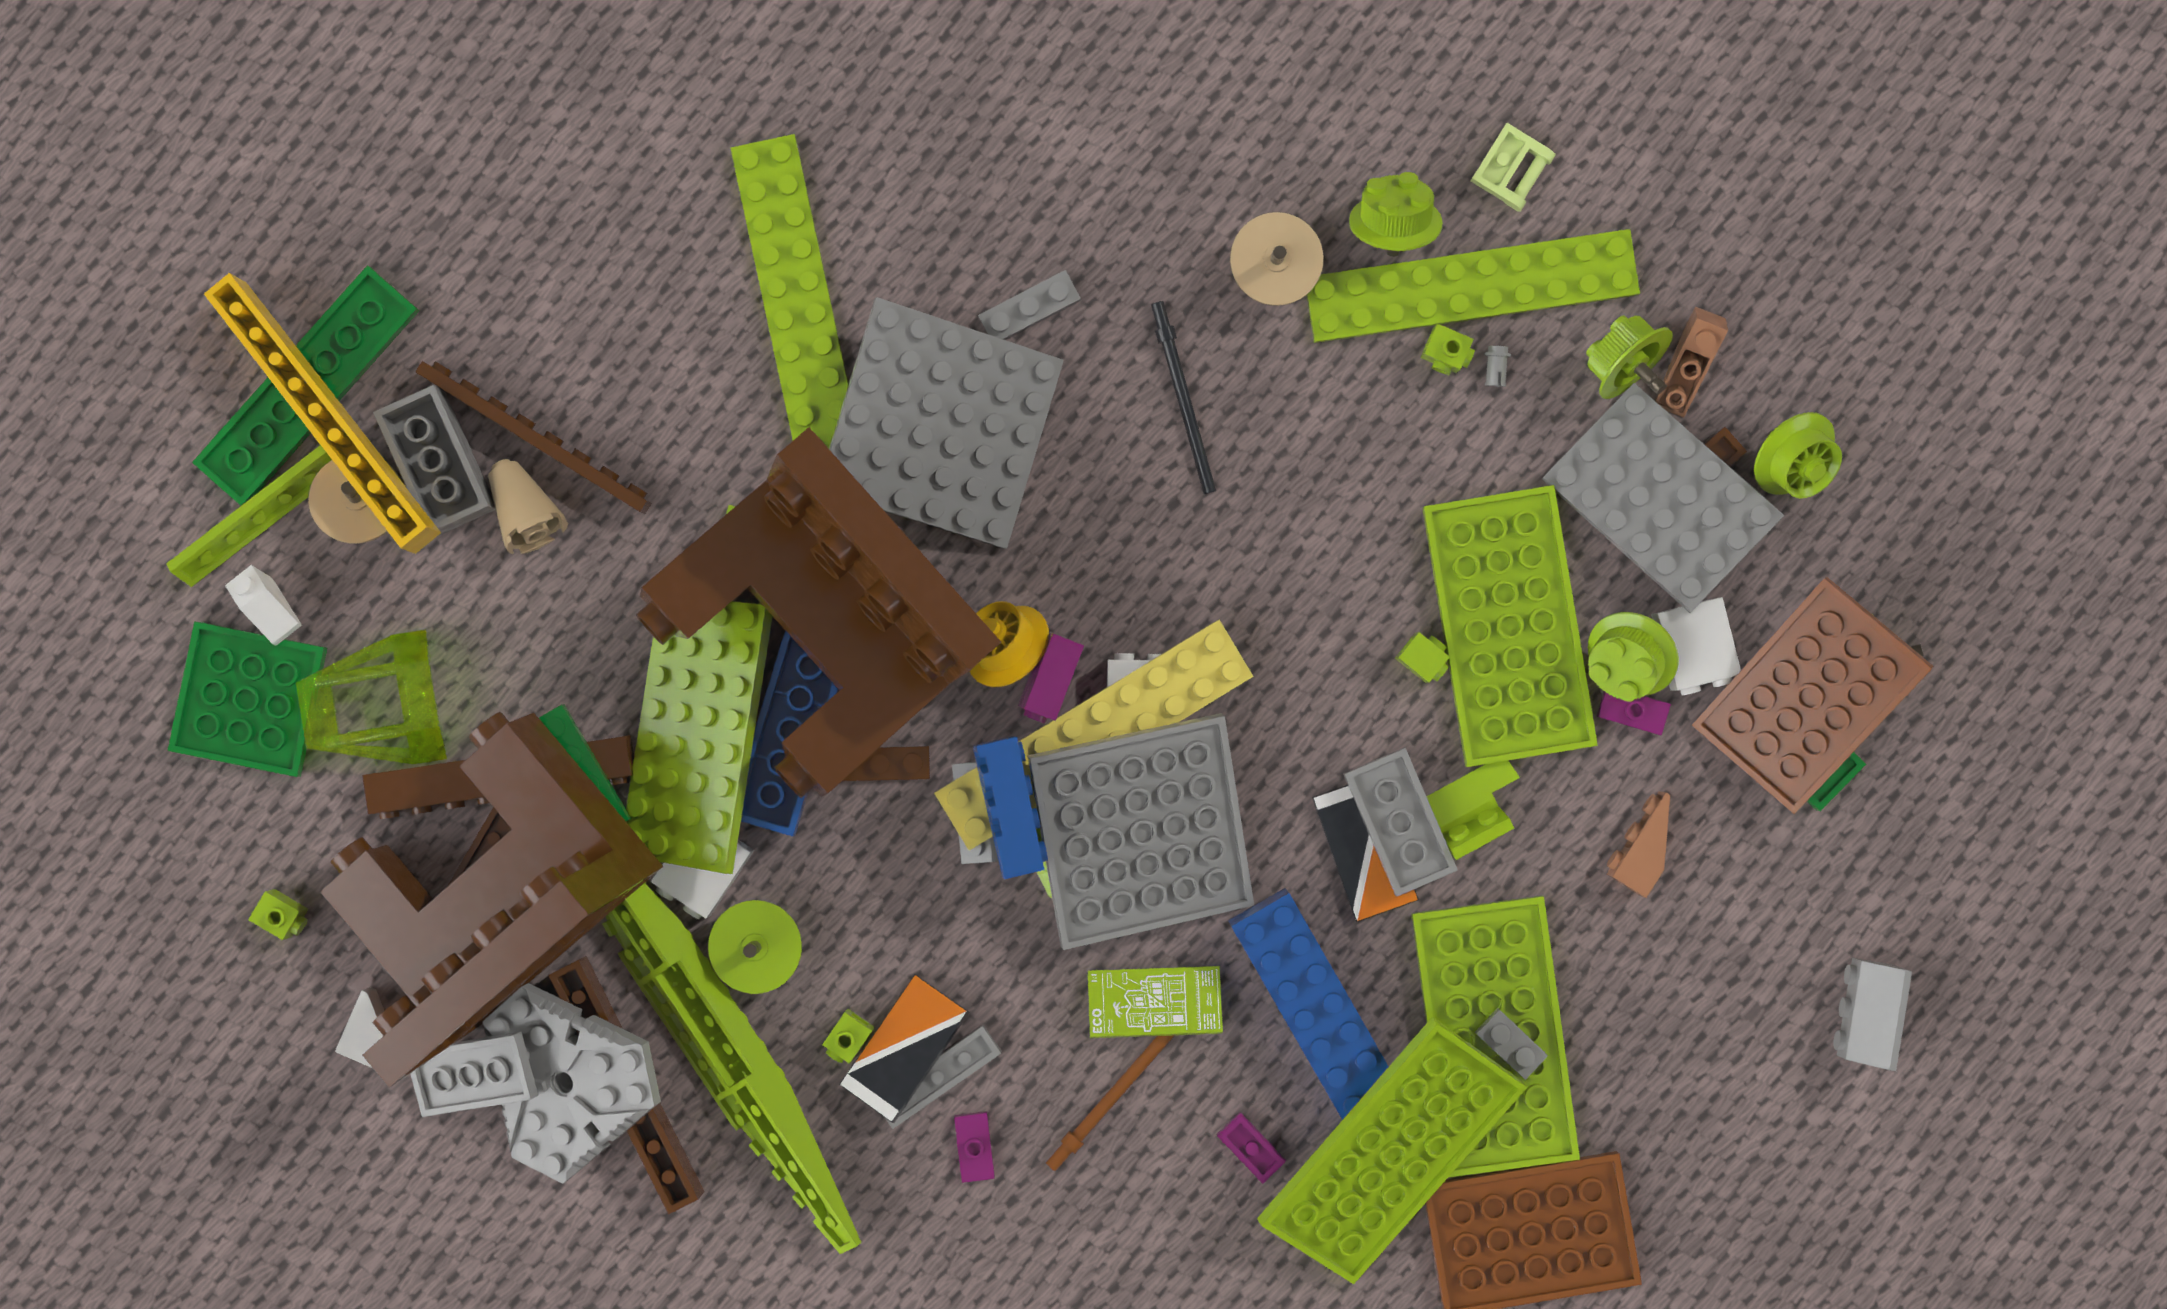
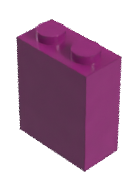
M1049 633L1046 650L1041 660L1030 672L1018 706L1025 709L1024 716L1044 724L1047 718L1056 721L1084 645Z

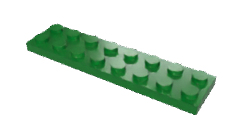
M367 265L298 342L296 347L338 401H340L420 310ZM267 377L192 463L242 506L259 493L311 432Z

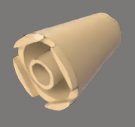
M504 459L492 466L488 478L503 543L510 554H514L513 549H519L521 554L537 550L555 540L549 536L550 534L559 529L563 533L567 529L568 522L564 514L517 461Z

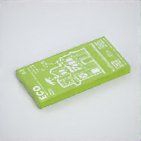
M1220 966L1088 971L1090 1038L1223 1033Z

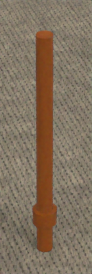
M1175 1035L1156 1036L1073 1132L1068 1131L1061 1139V1146L1046 1162L1053 1171H1056L1072 1152L1074 1154L1077 1153L1084 1145V1138Z

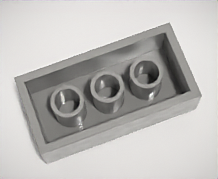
M432 385L373 412L407 489L440 530L441 534L439 535L496 510L491 492L443 389Z

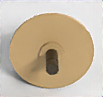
M1267 213L1249 221L1237 234L1231 248V270L1238 286L1250 298L1267 305H1287L1306 296L1316 285L1323 268V250L1317 234L1302 219L1287 213Z
M333 460L320 469L310 487L309 508L315 523L325 534L337 541L358 544L375 540L388 532Z

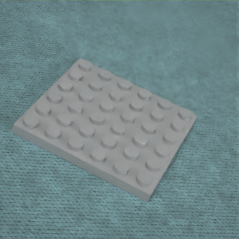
M876 297L829 450L884 511L1007 549L1064 360Z
M1222 713L1027 755L1036 808L1040 820L1041 837L1045 843L1048 856L1046 865L1060 946L1063 950L1254 906L1225 716Z

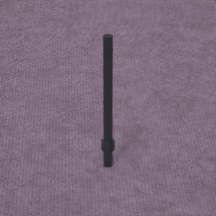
M1159 301L1151 304L1157 325L1155 334L1158 344L1162 343L1203 494L1205 495L1215 492L1216 488L1174 341L1177 339L1174 325L1170 326L1164 301Z

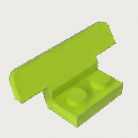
M1509 761L1485 764L1426 796L1449 851L1456 860L1515 829L1510 818L1498 806L1492 794L1520 778Z

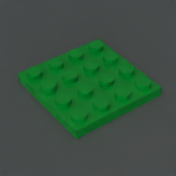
M194 621L167 751L301 777L328 648L284 639L275 646L263 634Z

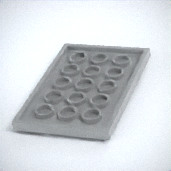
M1635 383L1542 479L1549 486L1554 485L1555 492L1689 613L1707 597L1784 516Z

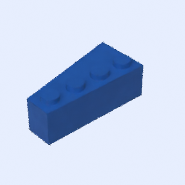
M1011 736L972 745L1002 878L1008 879L1044 870L1043 862L1048 861L1044 841L1038 842L1036 829L1041 828L1037 809L1031 808L1029 795H1033V789L1029 775L1024 774L1022 762H1025L1026 759L1022 742H1018L1017 737Z

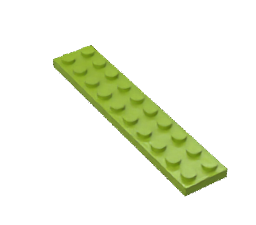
M791 134L731 147L792 440L796 439L810 427L829 449L849 383L796 136Z
M1626 229L1321 274L1316 285L1307 294L1313 341L1318 343L1434 326L1437 323L1447 324L1637 296L1640 294L1631 230Z

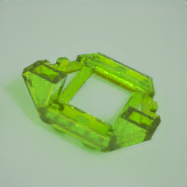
M426 629L392 634L297 682L296 688L306 749L413 765L447 759L443 729L440 726L430 666L431 656ZM394 651V662L347 670ZM396 675L404 723L340 734L332 686ZM407 736L409 748L356 744Z

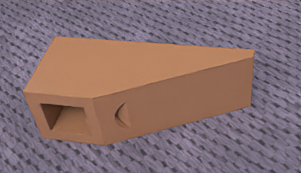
M1695 306L1663 381L1667 384V387L1657 395L1655 400L1663 409L1683 418L1685 417L1728 332L1726 318Z
M1659 791L1657 795L1652 794L1649 796L1642 808L1645 814L1639 824L1634 822L1629 827L1624 837L1628 840L1621 851L1616 850L1607 862V867L1610 869L1606 875L1644 898H1647L1664 871L1670 795L1666 792Z

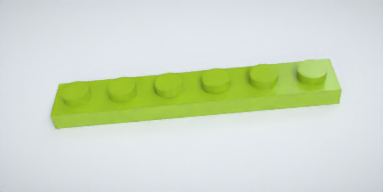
M321 445L167 562L169 571L190 587L194 586L309 497L310 487L315 476L323 466L332 460Z

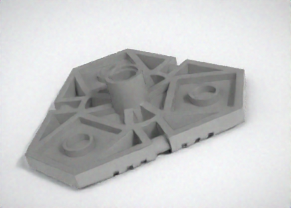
M528 983L520 987L483 1021L486 1037L522 1032L538 1096L531 1100L501 1104L512 1158L563 1184L610 1146L609 1140L613 1142L657 1106L661 1099L649 1041L595 1015L585 1019L581 1017V1008ZM576 1030L580 1031L579 1036L575 1035Z

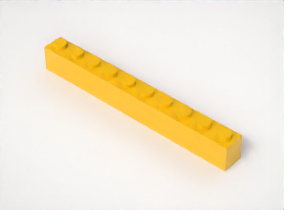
M228 273L206 291L204 295L399 547L416 554L441 534L437 526L247 282Z

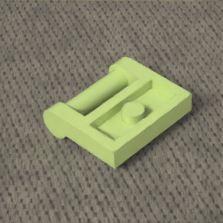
M1506 123L1472 177L1471 182L1499 198L1511 208L1521 212L1526 204L1525 198L1546 164H1551L1556 154L1543 144ZM1530 152L1535 158L1515 191L1512 192L1506 186L1526 153Z

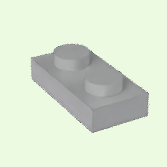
M1498 1008L1475 1031L1483 1041L1525 1080L1548 1056Z

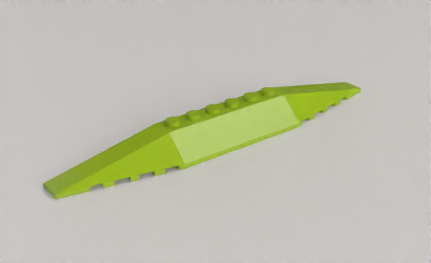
M644 883L606 916L607 921L602 923L609 937L615 935L624 950L618 953L620 959L734 1129L738 1131L742 1128L752 1140L749 1147L758 1157L764 1154L775 1167L771 1173L778 1181L784 1178L796 1192L792 1198L801 1208L807 1206L816 1218L813 1223L839 1254L857 1247L862 1242L793 1089L785 1078L783 1070L777 1066L767 1051L765 1043L757 1036L749 1024L747 1016L740 1011L730 996L728 988L720 981L712 969L710 961L702 954L694 942L690 931L684 927L678 917Z

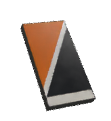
M1348 785L1312 797L1356 922L1419 900L1415 889L1400 896H1395Z
M914 974L839 1085L887 1120L895 1123L970 1012L927 981Z

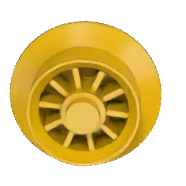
M1005 601L994 602L980 609L976 614L997 636L1001 643L969 671L977 682L988 687H1002L1017 682L1033 670L1046 650L1049 640L1047 621L1039 611L1032 607L1015 606Z

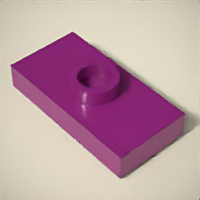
M1604 691L1596 717L1662 736L1671 704L1646 696L1627 702L1613 697Z
M987 1111L954 1115L962 1183L995 1179Z
M1241 1112L1216 1134L1262 1184L1286 1162L1281 1153Z

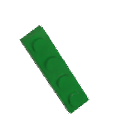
M561 704L539 717L626 822L631 820L565 704Z

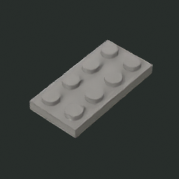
M1406 748L1343 773L1395 896H1400L1458 871Z
M521 1031L456 1042L410 1073L422 1117L526 1101L538 1096Z

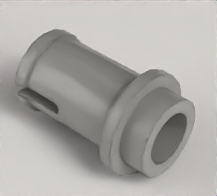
M1488 346V352L1484 353V356H1488L1485 386L1506 387L1507 358L1511 357V354L1508 353V347Z

